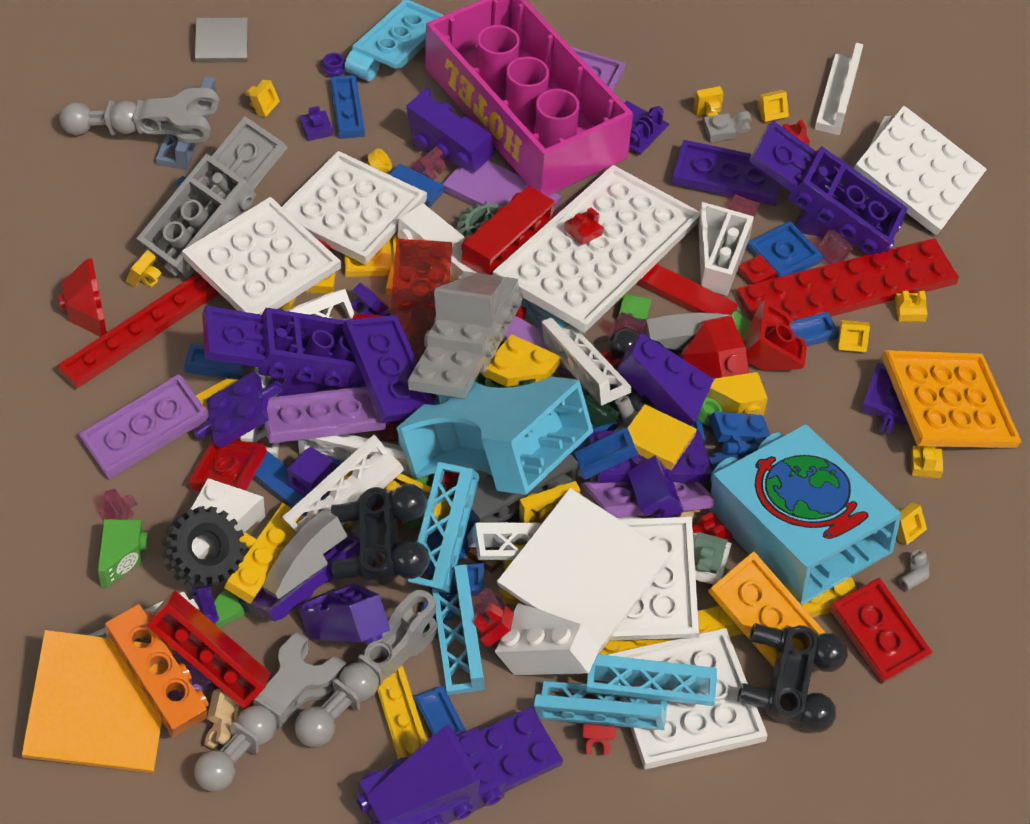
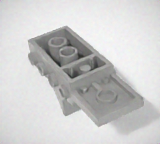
M244 116L212 156L207 153L137 237V240L146 248L143 253L148 250L156 256L154 262L157 263L160 259L165 263L163 267L175 277L180 274L188 280L197 271L184 260L182 250L240 216L245 209L251 206L257 195L254 189L288 148L286 144Z
M464 271L459 280L436 287L434 290L436 308L434 325L425 334L424 345L427 348L408 379L409 390L466 398L479 372L485 373L522 304L523 293L519 290V283L516 278Z

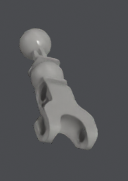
M188 88L174 97L151 98L145 101L138 100L137 104L127 100L115 104L113 100H110L106 111H91L83 103L72 102L61 110L59 114L60 125L68 134L76 136L85 134L92 125H107L111 135H115L116 131L130 134L138 130L139 134H143V132L152 135L172 134L183 143H200L207 141L211 132V127L203 116L215 113L219 104V97L214 90L209 88Z
M416 590L410 593L391 615L388 622L391 630L383 633L382 639L370 643L365 649V654L358 656V662L346 666L341 672L339 680L335 678L332 681L334 694L322 707H308L300 712L296 719L294 730L296 737L302 744L316 748L329 743L335 733V720L348 706L358 711L360 709V702H365L372 698L378 685L381 686L384 679L389 678L410 657L420 654L435 639L437 635V622L433 616L436 612L435 599L430 593L423 590ZM418 602H424L428 605L422 612L414 614L412 611V607ZM428 626L429 630L423 633L425 627ZM380 657L387 659L382 663L374 662L376 658Z
M298 632L292 635L279 649L278 672L266 684L265 689L254 699V706H249L241 711L236 722L234 721L230 725V741L220 751H207L198 758L194 766V776L201 788L210 792H218L229 787L235 777L236 767L234 764L246 751L256 755L259 752V746L269 742L273 738L276 729L279 730L305 702L329 698L334 692L332 681L335 678L339 680V676L347 666V663L338 657H332L322 665L313 666L307 664L304 659L308 655V638Z

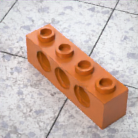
M137 604L106 622V634L171 737L175 738L206 719V707L209 706V703L200 689L195 691L189 682L192 679L189 670L183 662L178 664L172 655L175 653V650L146 626L153 614L149 610L144 612L141 605ZM138 638H147L151 642L145 648H138L133 644ZM155 664H163L167 667V671L157 675L152 673L150 668ZM172 690H179L185 696L179 701H172L167 697V694Z

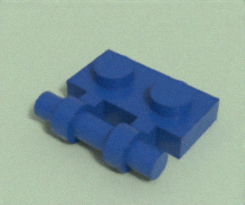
M714 411L709 417L717 442H724L722 445L724 454H737L739 458H743L745 455L757 451L760 444L770 436L763 415Z

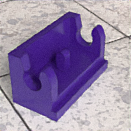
M656 455L627 471L640 510L645 516L657 509H663V511L656 514L653 518H670L677 513L681 514L684 512L671 474Z

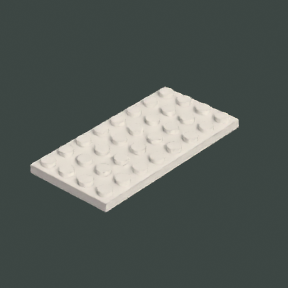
M612 165L493 271V275L518 279L519 290L522 291L523 298L585 333L698 224L700 212ZM592 207L599 213L598 223L604 227L603 234L581 245L564 230L565 221L574 218L575 214L587 212V209Z

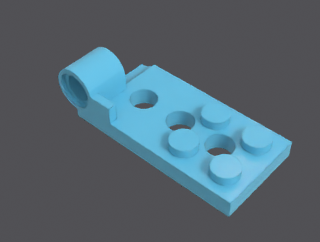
M403 0L353 45L345 62V71L370 82L376 76L380 62L395 69L402 68L426 46V23L444 15L413 1Z

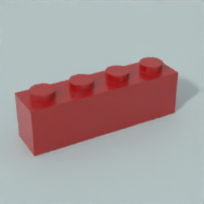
M528 185L522 192L516 193L505 207H500L488 222L484 221L477 232L464 239L461 245V263L477 273L493 275V271L552 219L555 201Z
M176 590L153 612L146 626L243 709L265 689L271 672Z

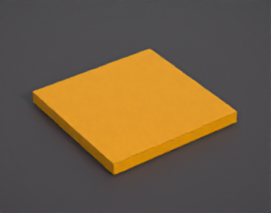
M885 350L881 356L917 446L1017 448L1022 441L983 354Z
M45 630L22 758L154 774L162 721L111 640L103 637ZM142 642L133 643L138 648H145L150 645V643ZM155 664L150 670L152 673L160 675L167 671V667L163 664Z

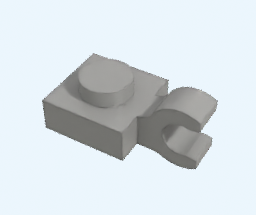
M747 111L738 113L732 119L729 113L704 117L703 125L710 143L735 139L737 132H749L751 128L748 122H751L752 119Z

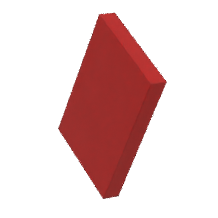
M880 577L829 606V610L881 684L930 657L933 653Z

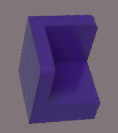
M308 447L287 469L288 486L305 497L334 471V460L313 447Z

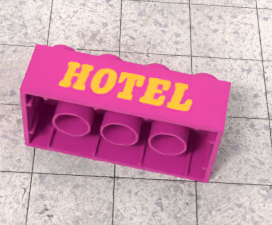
M480 0L426 23L425 69L470 120L491 134L493 146L530 187L548 196L628 158L633 119L632 111L527 0Z

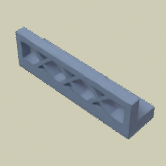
M205 76L200 88H209L216 92L215 78ZM186 86L184 90L197 87ZM205 115L203 117L207 120L209 115ZM166 134L156 157V165L188 170L198 143H183L180 140L176 141L173 137L174 135ZM175 150L176 159L165 157L167 153Z

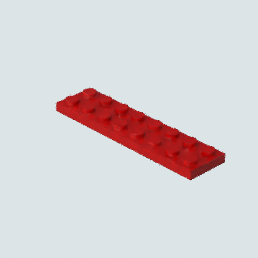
M933 238L893 248L888 252L883 251L873 255H865L738 287L736 295L750 321L764 300L787 312L791 320L795 321L826 312L832 317L894 301L896 293H902L903 291H908L909 293L929 292L956 285L959 276L937 240Z

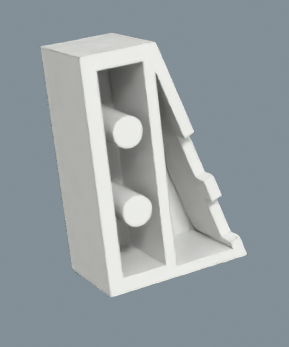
M705 202L701 203L698 221L701 286L715 293L728 296L750 239L754 216Z
M209 478L191 508L194 510L197 507L204 506L207 509L213 506L217 507V513L223 510L229 513L226 518L228 521L235 518L238 522L234 526L236 531L242 529V531L246 532L256 522L260 523L265 518L264 497ZM198 536L192 542V550L199 559H209L213 554V545L208 538Z
M521 603L517 604L513 612L514 617L511 631L501 638L495 650L498 657L514 675L582 674L590 672L600 647L580 623Z

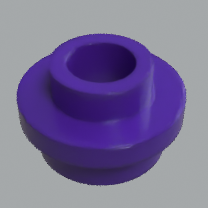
M329 53L321 63L322 71L329 76L342 75L346 72V60L339 53Z

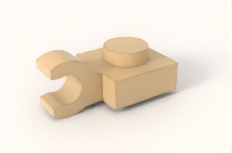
M220 688L213 691L207 720L213 722L214 725L206 735L205 745L213 750H217L219 743L225 746L230 741V725L232 722H236L241 711L244 710Z

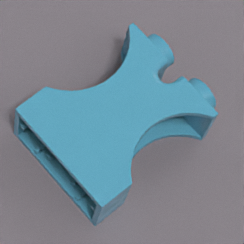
M548 377L535 383L508 388L487 387L474 381L465 399L437 395L434 401L436 405L424 404L397 427L399 446L405 453L413 479H420L434 474L438 462L486 472L493 477L497 491L527 495L593 433L580 380Z

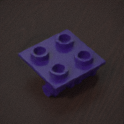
M626 101L624 104L633 113L629 149L641 155L669 126V123L663 120L664 110L660 106L652 107L647 112Z

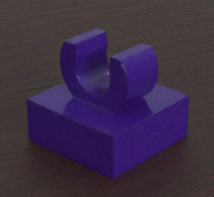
M319 106L308 108L309 114L300 116V123L307 141L333 136V128L326 111H320Z
M361 282L353 289L360 297L351 302L352 309L356 312L361 306H364V310L360 314L369 315L373 314V310L380 314V311H386L389 308L372 290Z

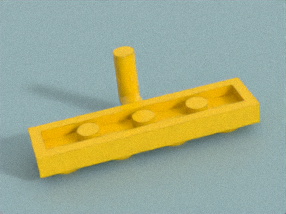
M284 503L281 504L257 539L244 531V536L239 538L240 542H246V547L250 550L245 555L243 562L238 565L240 568L231 575L224 588L249 604L252 603L261 590L280 553L297 534L283 518L292 509ZM301 515L295 522L298 524L305 516Z

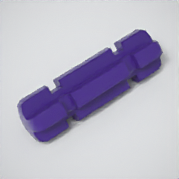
M196 584L192 585V594L199 607V611L215 624L219 621V615L210 587L196 588Z

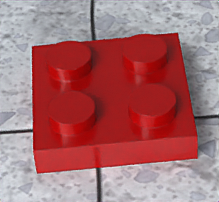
M212 440L189 479L188 484L192 490L201 491L209 478L246 491L268 451L264 443L235 440L220 448Z

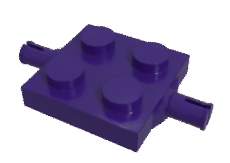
M877 362L862 411L882 417L883 421L880 431L884 434L886 425H888L886 434H891L894 422L905 425L909 424L885 365Z
M254 371L206 399L209 419L208 422L194 429L195 435L198 439L202 440L212 433L214 443L223 448L269 420L267 413L268 401L283 391L282 386L278 381H274L263 388L261 377Z

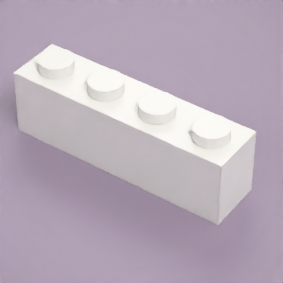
M424 203L399 218L398 238L400 241L413 249L422 260L430 263L442 276H447L454 282L461 278L464 271L477 273L461 263V245L466 237Z

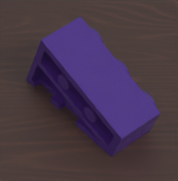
M425 88L406 105L413 146L475 173L494 155L491 134L468 117L464 116L461 119L450 111L451 105L446 102L440 104L431 97L432 92Z
M643 333L626 349L617 367L619 373L641 396L645 394L656 406V410L689 426L696 421L714 381L713 378Z
M355 583L297 605L308 640L364 641L367 644L382 639V634L391 630L379 594Z

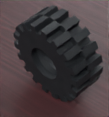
M200 506L185 512L176 518L172 525L167 527L165 533L168 535L162 539L161 546H166V550L161 553L163 559H169L170 563L165 565L167 570L174 569L176 571L173 577L177 581L183 578L185 579L184 585L189 587L196 584V588L212 587L231 577L230 575L240 568L237 565L243 562L245 555L240 553L246 549V542H240L239 538L243 537L244 533L242 529L239 531L235 530L234 526L238 522L235 518L228 521L226 518L229 513L223 510L217 513V507L210 506L205 509L204 506ZM204 536L212 543L213 554L209 559H199L194 554L192 542L196 537Z

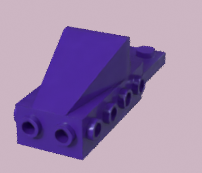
M772 120L768 124L749 162L790 190L787 198L802 208L794 224L795 227L804 234L852 244L866 255H873L883 251L888 252L894 244L893 239L903 224L902 220L908 208L823 146L815 151Z
M205 306L202 312L205 359L258 367V375L273 377V382L278 381L282 386L283 391L275 395V397L314 393L334 387L357 388L366 386L342 329L345 320L266 307L262 315Z
M530 707L480 731L474 728L469 731L461 730L454 733L450 724L444 726L410 757L399 758L391 767L383 771L374 770L367 773L359 781L358 795L355 797L363 814L367 813L371 824H449L455 820H462L485 806L496 804L504 798L505 792L561 766L563 759L533 707Z

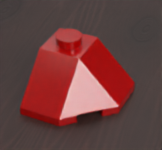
M89 258L61 282L63 294H59L58 298L61 311L67 310L69 322L101 337L107 331L92 258Z
M767 300L761 303L742 336L746 348L747 362L760 370L802 369L805 367L806 343L802 337H796L790 327L793 321L788 313Z
M732 316L704 320L697 329L698 332L691 343L687 344L681 353L683 360L713 379L749 373L746 348Z

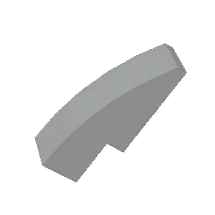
M685 313L647 319L644 325L647 337L660 342L665 348L683 351L686 345L691 343L698 332L697 329L704 320L732 316L734 320V316L718 313Z
M324 510L307 522L290 540L275 561L262 586L266 593L279 599L328 564L323 554L348 537L337 516Z

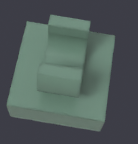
M698 532L694 543V561L697 569L708 572L710 569L720 571L728 540Z

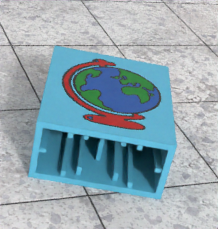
M807 424L785 436L781 432L771 434L760 444L757 451L740 460L735 457H729L719 463L711 474V495L715 498L714 508H709V512L716 515L731 532L732 537L749 555L754 551L801 605L893 553L901 513Z

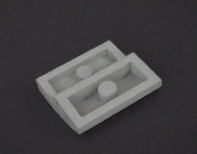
M197 18L195 39L196 63L247 62L248 18Z

